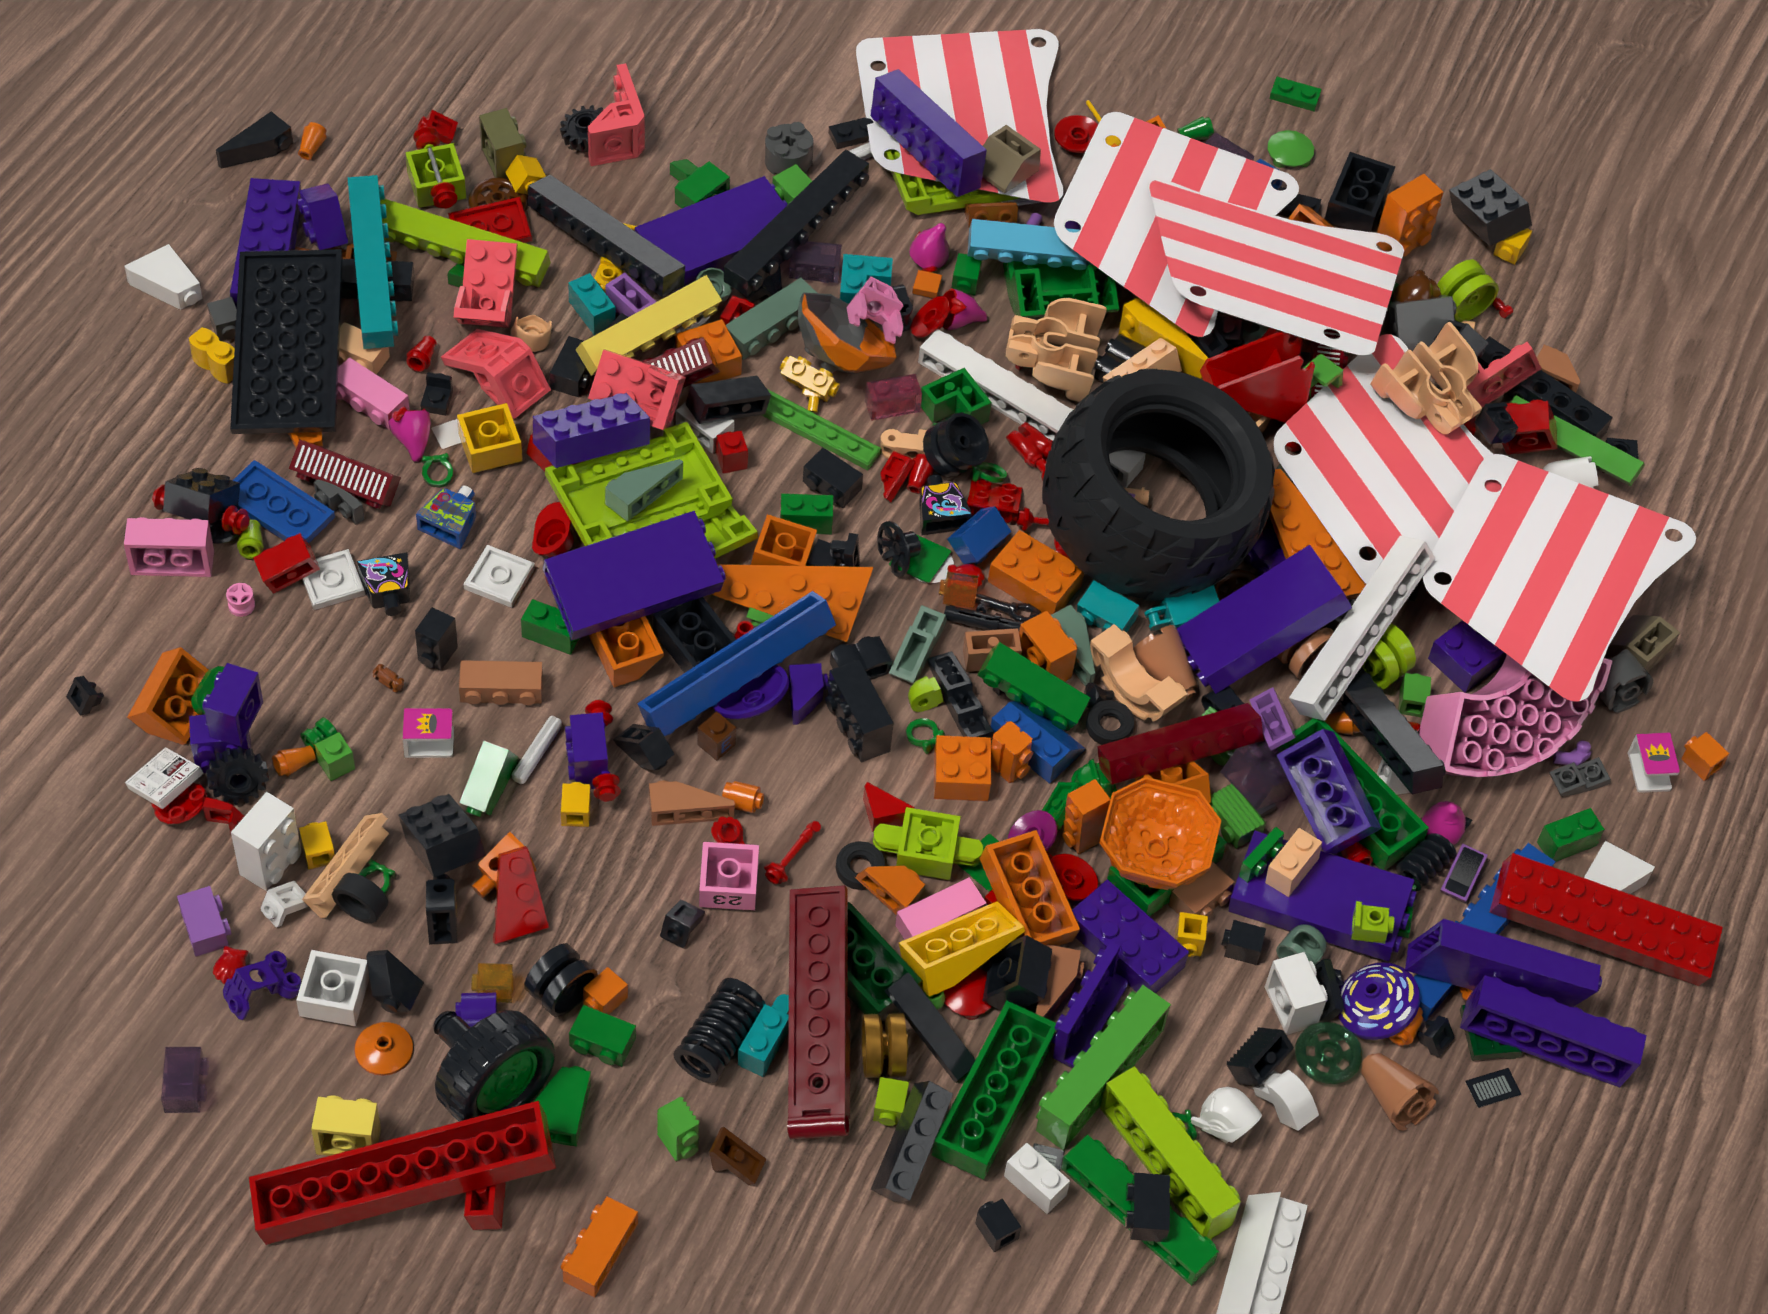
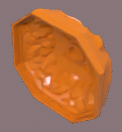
M1144 777L1112 793L1100 838V845L1110 858L1111 865L1119 871L1121 877L1138 884L1148 885L1151 888L1176 889L1181 885L1193 883L1197 878L1210 870L1221 819L1200 790Z

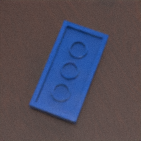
M253 460L233 479V481L240 482L238 510H247L250 519L257 520L262 527L284 541L291 536L301 533L306 541L310 543L335 518L333 510L256 460Z

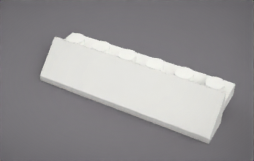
M1281 1192L1248 1195L1216 1314H1280L1308 1205L1280 1197Z

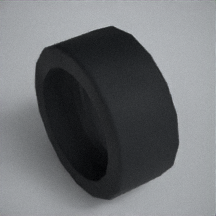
M346 873L332 892L333 900L339 908L363 923L372 924L377 922L388 906L387 896L381 888L366 877L356 873Z

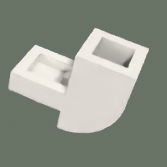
M1289 1070L1283 1074L1273 1071L1260 1087L1252 1086L1256 1096L1274 1104L1280 1122L1297 1131L1319 1116L1314 1099L1308 1088Z

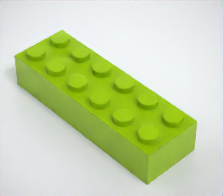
M1134 1066L1107 1082L1100 1109L1150 1174L1170 1175V1200L1181 1214L1193 1224L1194 1229L1201 1236H1206L1209 1239L1214 1238L1231 1227L1241 1202L1238 1192L1233 1186H1228L1224 1181L1218 1166L1215 1163L1209 1162L1204 1155V1150L1200 1143L1191 1139L1181 1119L1175 1118L1169 1111L1166 1100L1161 1095H1157L1151 1088L1148 1077L1144 1073L1140 1074Z

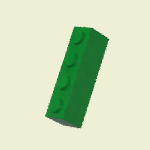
M1001 642L990 650L977 675L983 679L986 685L1002 690L1009 699L1025 704L1032 713L1046 717L1051 720L1054 726L1062 730L1069 731L1078 723L1090 700L1089 696Z

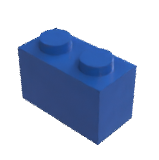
M994 506L980 509L948 537L947 540L963 564H979L988 558L987 553L990 550L1004 544L1006 541L1004 538L1012 531Z

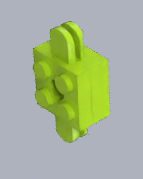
M906 807L903 827L879 824L873 834V845L879 851L897 854L896 866H906L922 876L950 880L953 863L975 867L980 863L979 858L983 853V845L980 840L958 836L961 816Z

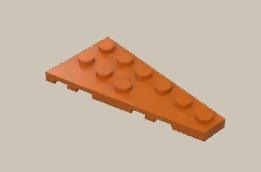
M1275 469L1273 480L1275 491L1269 518L1285 558L1288 559L1303 548L1311 545L1343 590L1347 599H1357L1366 583L1355 571L1301 492L1281 469Z
M717 564L722 566L726 580H724L721 591L711 595L774 616L814 591L826 599L836 626L829 629L825 635L848 642L874 567Z

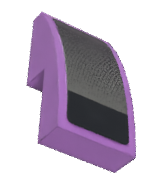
M1462 844L1440 892L1466 903L1488 855Z

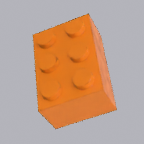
M1425 174L1392 191L1387 195L1377 233L1396 239L1403 246V256H1407L1420 245L1424 246L1432 237L1431 233L1436 223L1438 209L1441 206L1440 202L1443 191ZM1386 242L1377 243L1385 252L1392 250L1391 245Z
M1019 530L990 564L988 582L1022 603L1031 604L1039 609L1041 613L1048 611L1052 615L1063 609L1081 588L1084 572L1067 557Z

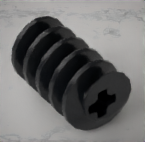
M1431 833L1417 847L1413 848L1411 853L1405 856L1404 860L1397 864V874L1414 879L1415 891H1420L1421 885H1427L1429 879H1433L1436 876V872H1441L1443 866L1448 865L1450 859L1456 857V849L1442 835Z

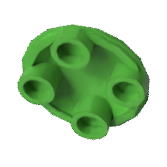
M1285 130L1277 132L1268 141L1267 150L1273 158V164L1279 168L1285 166L1307 167L1314 156L1312 141L1297 131Z

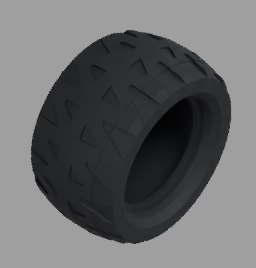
M1139 369L1137 372L1122 377L1117 375L1108 379L1076 405V408L1069 413L1052 442L1051 450L1048 453L1043 478L1042 501L1046 505L1049 519L1048 525L1055 540L1059 542L1070 560L1080 570L1105 587L1120 594L1143 598L1148 601H1163L1164 598L1180 597L1190 592L1194 594L1211 587L1241 564L1258 541L1267 522L1275 491L1273 488L1275 467L1272 454L1268 450L1263 434L1255 421L1244 408L1224 391L1186 373L1170 370ZM1122 450H1131L1151 454L1168 462L1182 472L1197 489L1204 502L1206 518L1184 521L1166 517L1148 509L1133 498L1120 484L1112 470L1109 454Z

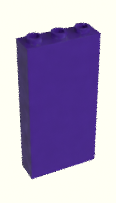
M763 176L635 227V232L685 265L683 286L685 287L696 281L699 273L708 268H717L724 272V266L788 204L785 200L782 201L776 193L774 184H770L766 177Z
M695 511L544 559L543 572L571 641L721 591L724 580H726L725 572L722 566L717 565L715 561V548L711 541H707L704 534L706 533L705 524L701 518H697Z
M1308 545L1184 623L1177 630L1186 654L1188 652L1190 654L1188 661L1193 670L1200 669V672L1197 673L1204 687L1210 685L1216 694L1352 609V606L1311 545Z
M1254 830L1245 859L1268 834ZM1283 839L1282 844L1285 846L1288 841ZM1320 851L1317 862L1289 897L1265 883L1268 866L1274 860L1272 857L1267 862L1266 869L1259 877L1254 876L1248 883L1239 876L1237 878L1228 912L1289 931L1301 924L1311 925L1323 934L1327 943L1388 962L1392 952L1398 953L1402 937L1397 935L1399 929L1405 930L1410 914L1405 913L1407 906H1413L1417 891L1412 890L1414 879ZM1356 901L1362 902V905L1389 908V916L1394 917L1393 933L1387 934L1385 943L1351 939L1353 912Z
M1442 919L1408 944L1405 971L1470 990H1474L1486 975L1497 977L1507 984L1524 987L1534 994L1542 997H1551L1558 1003L1574 1007L1597 993L1602 984V977L1600 976L1601 965L1447 919Z

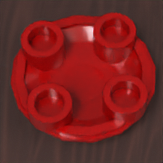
M192 783L164 809L153 803L151 804L155 816L160 822L179 824L192 819L203 809L207 792L201 785Z
M977 968L958 984L944 990V1004L952 1012L964 1016L968 1020H975L981 1014L987 1012L992 1008L991 1005L982 1001L987 972Z

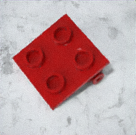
M979 479L976 482L972 480L967 501L971 510V517L982 508L995 506L1000 511L1005 522H1017L1022 487H1017L1011 483H991L985 479Z

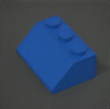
M1009 702L992 717L991 728L994 733L1004 724L1012 721L1020 728V732L1024 731L1033 738L1031 745L1033 755L1028 765L1049 784L1085 751L1084 746L1065 731L1054 726L1051 720L1032 713L1029 707L1021 702Z

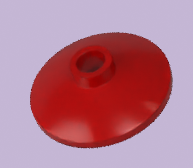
M1067 116L1057 123L1054 136L1062 148L1075 153H1085L1098 124L1086 116Z
M938 296L928 301L915 315L911 324V333L917 338H922L937 329H941L950 310L949 299L945 296Z
M1058 854L1050 859L1067 899L1083 901L1097 889V875L1093 868L1082 858L1072 854Z

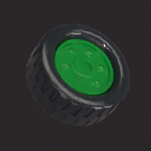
M504 1010L496 1012L480 1020L472 1027L461 1017L457 1016L454 1011L442 1012L434 1021V1033L439 1035L440 1039L451 1048L437 1072L435 1093L439 1102L458 1121L531 1103L551 1074L555 1061L553 1042L532 1020L519 1011Z

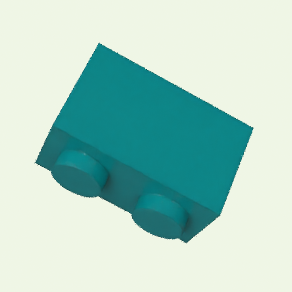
M588 273L568 282L569 303L593 335L606 330L616 320L615 305L593 276Z
M1093 580L1078 602L1077 612L1083 615L1087 625L1093 624L1100 628L1102 632L1115 624L1121 631L1127 633L1138 617L1139 605Z

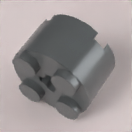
M793 122L792 124L770 127L767 130L765 138V165L772 174H779L795 164L805 174L810 166L812 167L814 140L804 124Z
M1628 649L1609 659L1612 660L1608 680L1603 692H1599L1598 695L1610 710L1612 709L1617 713L1635 706L1640 702L1637 697L1642 692L1647 695L1653 685V678Z

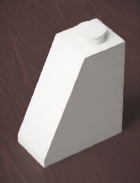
M169 244L125 265L127 281L131 286L180 310L202 299L199 281Z
M1605 841L1584 878L1631 894L1647 884L1655 867Z

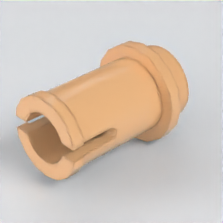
M1142 487V489L1124 488L1128 493L1135 494V499L1139 503L1148 506L1150 490H1145V487Z

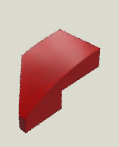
M205 798L203 809L206 821L229 824L231 834L232 830L245 816L230 803L213 798Z

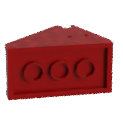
M1279 331L1208 358L1200 369V373L1204 381L1224 391L1245 411L1287 422L1307 403L1315 364L1310 362L1306 368H1300L1303 364V359L1299 356L1303 338L1297 336L1294 341L1290 342L1288 340L1291 334Z

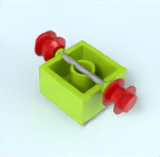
M423 126L416 130L413 139L416 142L417 150L405 153L407 173L418 208L435 205L438 208L447 209L452 207L457 200L466 199L465 177L454 143L439 146L440 140L437 137L436 129L433 127Z

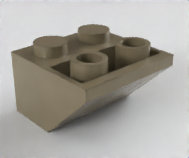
M1008 125L991 134L983 145L987 152L982 177L1003 193H1007L1039 171L1041 149Z
M1632 615L1620 626L1606 653L1614 657L1621 651L1628 649L1649 672L1673 650L1680 632L1660 616Z

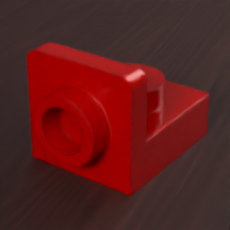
M431 110L427 117L423 116L417 129L423 126L433 127L437 131L439 140L450 144L458 122Z
M732 296L722 312L720 320L722 319L726 325L755 307V304L746 299Z

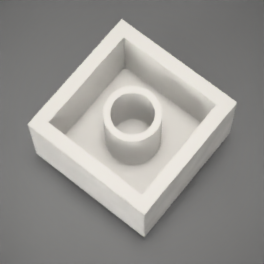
M311 950L296 1000L299 1016L356 1026L370 978L367 960Z
M1305 952L1274 960L1265 989L1286 1035L1316 1027L1327 1001V993L1324 986L1318 983L1316 968L1313 962L1308 961Z

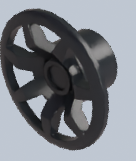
M886 521L879 527L877 546L880 555L883 554L882 546L889 547V551L885 552L882 556L883 560L893 557L891 572L896 577L904 576L910 567V558L920 554L921 545L918 536L913 531L903 533L902 529L893 521ZM883 530H884L885 536L888 537L889 539H886V538L882 537ZM898 565L902 568L900 572H898Z

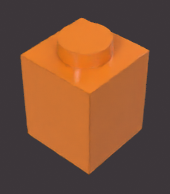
M1705 732L1698 738L1693 736L1684 746L1686 750L1681 759L1705 781L1723 768L1730 753L1710 734Z
M609 967L604 969L583 988V1004L608 1015L628 998V984Z

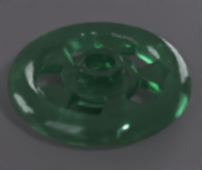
M1319 1022L1310 1025L1302 1031L1295 1045V1056L1301 1070L1311 1079L1323 1084L1344 1083L1354 1077L1362 1065L1363 1051L1359 1040L1349 1029L1337 1023ZM1328 1033L1330 1039L1320 1042L1317 1035ZM1344 1040L1350 1049L1343 1051L1338 1042ZM1307 1046L1315 1047V1056H1307ZM1324 1052H1330L1333 1057L1326 1056ZM1342 1059L1349 1063L1344 1070L1337 1066ZM1320 1063L1325 1067H1329L1328 1073L1318 1070L1316 1068L1317 1064Z

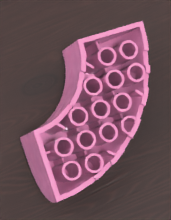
M1507 655L1495 677L1473 694L1456 692L1427 696L1419 735L1431 747L1438 759L1443 761L1446 770L1445 774L1464 777H1489L1524 770L1552 756L1558 751L1559 747L1567 740H1571L1582 728V722L1588 714H1592L1599 692L1604 690L1612 660L1603 659L1593 691L1588 698L1574 702L1560 696Z

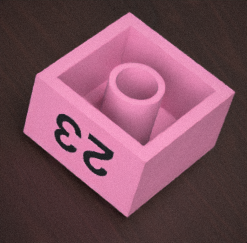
M703 842L699 907L755 910L759 845Z

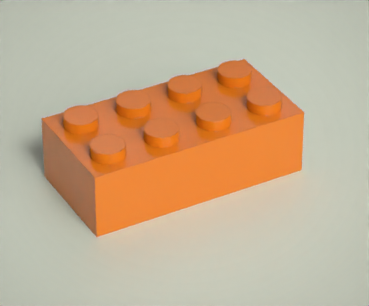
M1037 830L987 845L979 859L998 902L1025 928V932L1015 940L1028 935L1046 946H1060L1072 942L1080 928Z

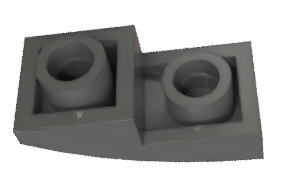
M319 479L314 482V498L334 512L339 510L343 517L346 519L350 518L355 525L364 520L363 505L354 496L329 482Z
M1599 757L1577 766L1573 762L1549 772L1560 796L1591 791L1611 783V779Z

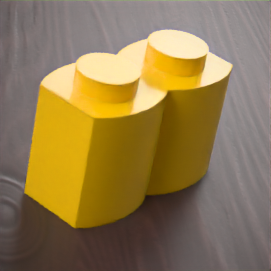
M201 327L189 337L192 359L199 367L210 370L215 379L228 384L233 380L235 348L226 342L219 341L218 336L211 330Z

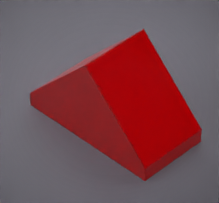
M869 782L864 785L863 802L872 832H874L879 824L903 827L906 807H914Z

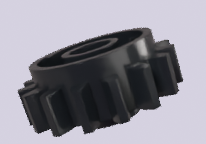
M591 105L589 109L581 106L580 111L572 109V115L566 114V121H561L562 128H560L565 145L570 144L572 150L588 152V126L603 111V108L600 107L595 110L594 105Z
M238 746L237 750H231L228 747L226 751L216 754L217 758L215 761L210 760V769L206 770L208 788L213 790L215 798L222 795L224 802L233 799L234 805H237L239 799L249 803V796L252 795L258 798V789L266 790L265 782L269 781L267 763L262 760L260 753L255 755L252 748L247 750Z

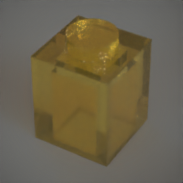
M478 963L477 974H472L471 990L477 991V993L496 992L497 1003H512L513 964Z

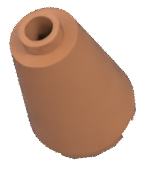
M1169 625L1160 629L1163 634L1155 636L1153 633L1133 647L1139 663L1154 679L1163 681L1170 676L1176 683H1180L1187 693V697L1184 700L1186 701L1196 694L1194 689L1198 685L1179 632L1175 625Z
M1381 1053L1370 1054L1363 1060L1361 1074L1390 1122L1397 1130H1407L1408 1128L1405 1125L1411 1122L1417 1125L1434 1108L1437 1102L1433 1098L1434 1094L1439 1095V1091L1434 1084Z

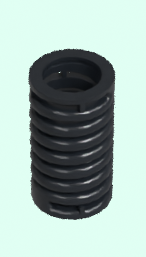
M723 979L716 992L711 996L710 1001L705 1005L704 1010L701 1011L693 1026L688 1030L687 1035L682 1039L681 1045L675 1049L673 1055L677 1064L689 1075L707 1083L717 1082L725 1066L729 1064L730 1058L735 1055L736 1049L741 1046L742 1040L747 1036V1032H749L765 1005L762 996L751 986L738 979ZM737 994H739V995H741V996L747 998L748 1000H750V1001L754 1004V1006H752V1005H751L748 1001H746L745 999H743V998L737 996ZM686 1058H687L694 1066H696V1067L699 1068L700 1070L698 1071L697 1069H695L694 1067H692V1066L687 1062Z

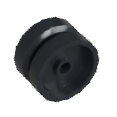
M961 412L936 423L925 432L923 451L927 461L936 472L951 478L980 465L987 458L989 440L980 422L973 416Z
M563 943L550 949L534 964L526 977L524 989L536 1000H542V1006L552 1016L559 1017L570 1012L583 1001V988L598 976V973L587 961L580 960V954L568 943Z

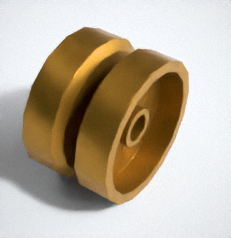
M904 1013L889 1014L885 1020V1032L882 1030V1021L878 1014L862 1015L861 1032L864 1078H879L883 1073L884 1059H886V1069L890 1077H905L907 1072L908 1035Z

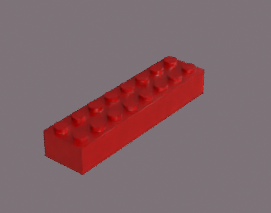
M1512 853L1502 863L1489 912L1697 986L1711 978L1723 929L1722 926Z

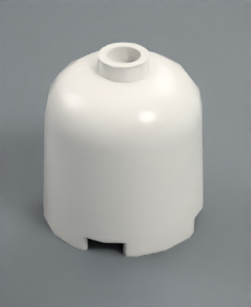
M1591 456L1548 463L1543 468L1545 471L1591 488L1598 486L1595 462H1591Z

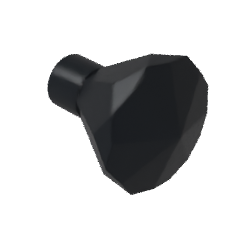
M1088 683L1085 687L1084 694L1090 697L1087 707L1092 708L1100 701L1114 699L1113 690H1104L1095 683Z

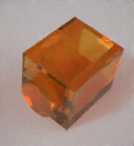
M947 572L946 580L941 579L939 595L944 596L943 604L974 608L978 576Z

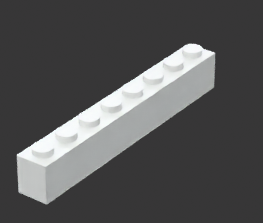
M1399 536L1353 603L1352 609L1347 612L1290 695L1289 699L1300 715L1325 721L1435 559V556L1424 540Z

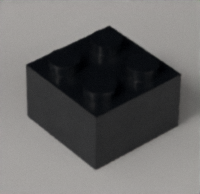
M1028 935L1005 946L989 960L982 1001L1001 1011L1006 1001L1025 1008L1043 1000L1047 993L1052 948Z

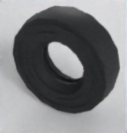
M1100 701L1087 714L1086 728L1089 736L1095 742L1103 745L1130 737L1134 730V717L1131 710L1118 701ZM1105 716H1114L1121 725L1117 730L1108 731L1101 726L1100 720Z
M862 841L852 842L844 846L837 855L835 869L838 878L844 885L852 889L865 890L867 888L855 878L858 873L850 868V862L855 858L861 857L867 859L871 867L885 866V860L882 852L875 845Z

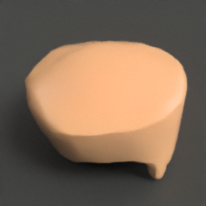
M529 315L521 319L516 317L510 334L512 337L521 338L531 348L532 352L541 351L550 342L552 321L546 322L536 315Z

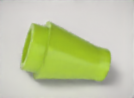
M250 520L248 528L242 532L237 543L240 555L247 559H253L264 548L260 530L261 524L257 520Z

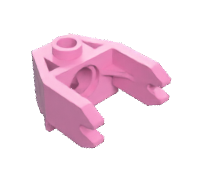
M870 277L846 307L849 323L859 327L860 318L863 320L869 318L882 325L885 340L892 344L896 343V336H902L903 323L900 313L903 307L902 302L897 298V294L891 286Z

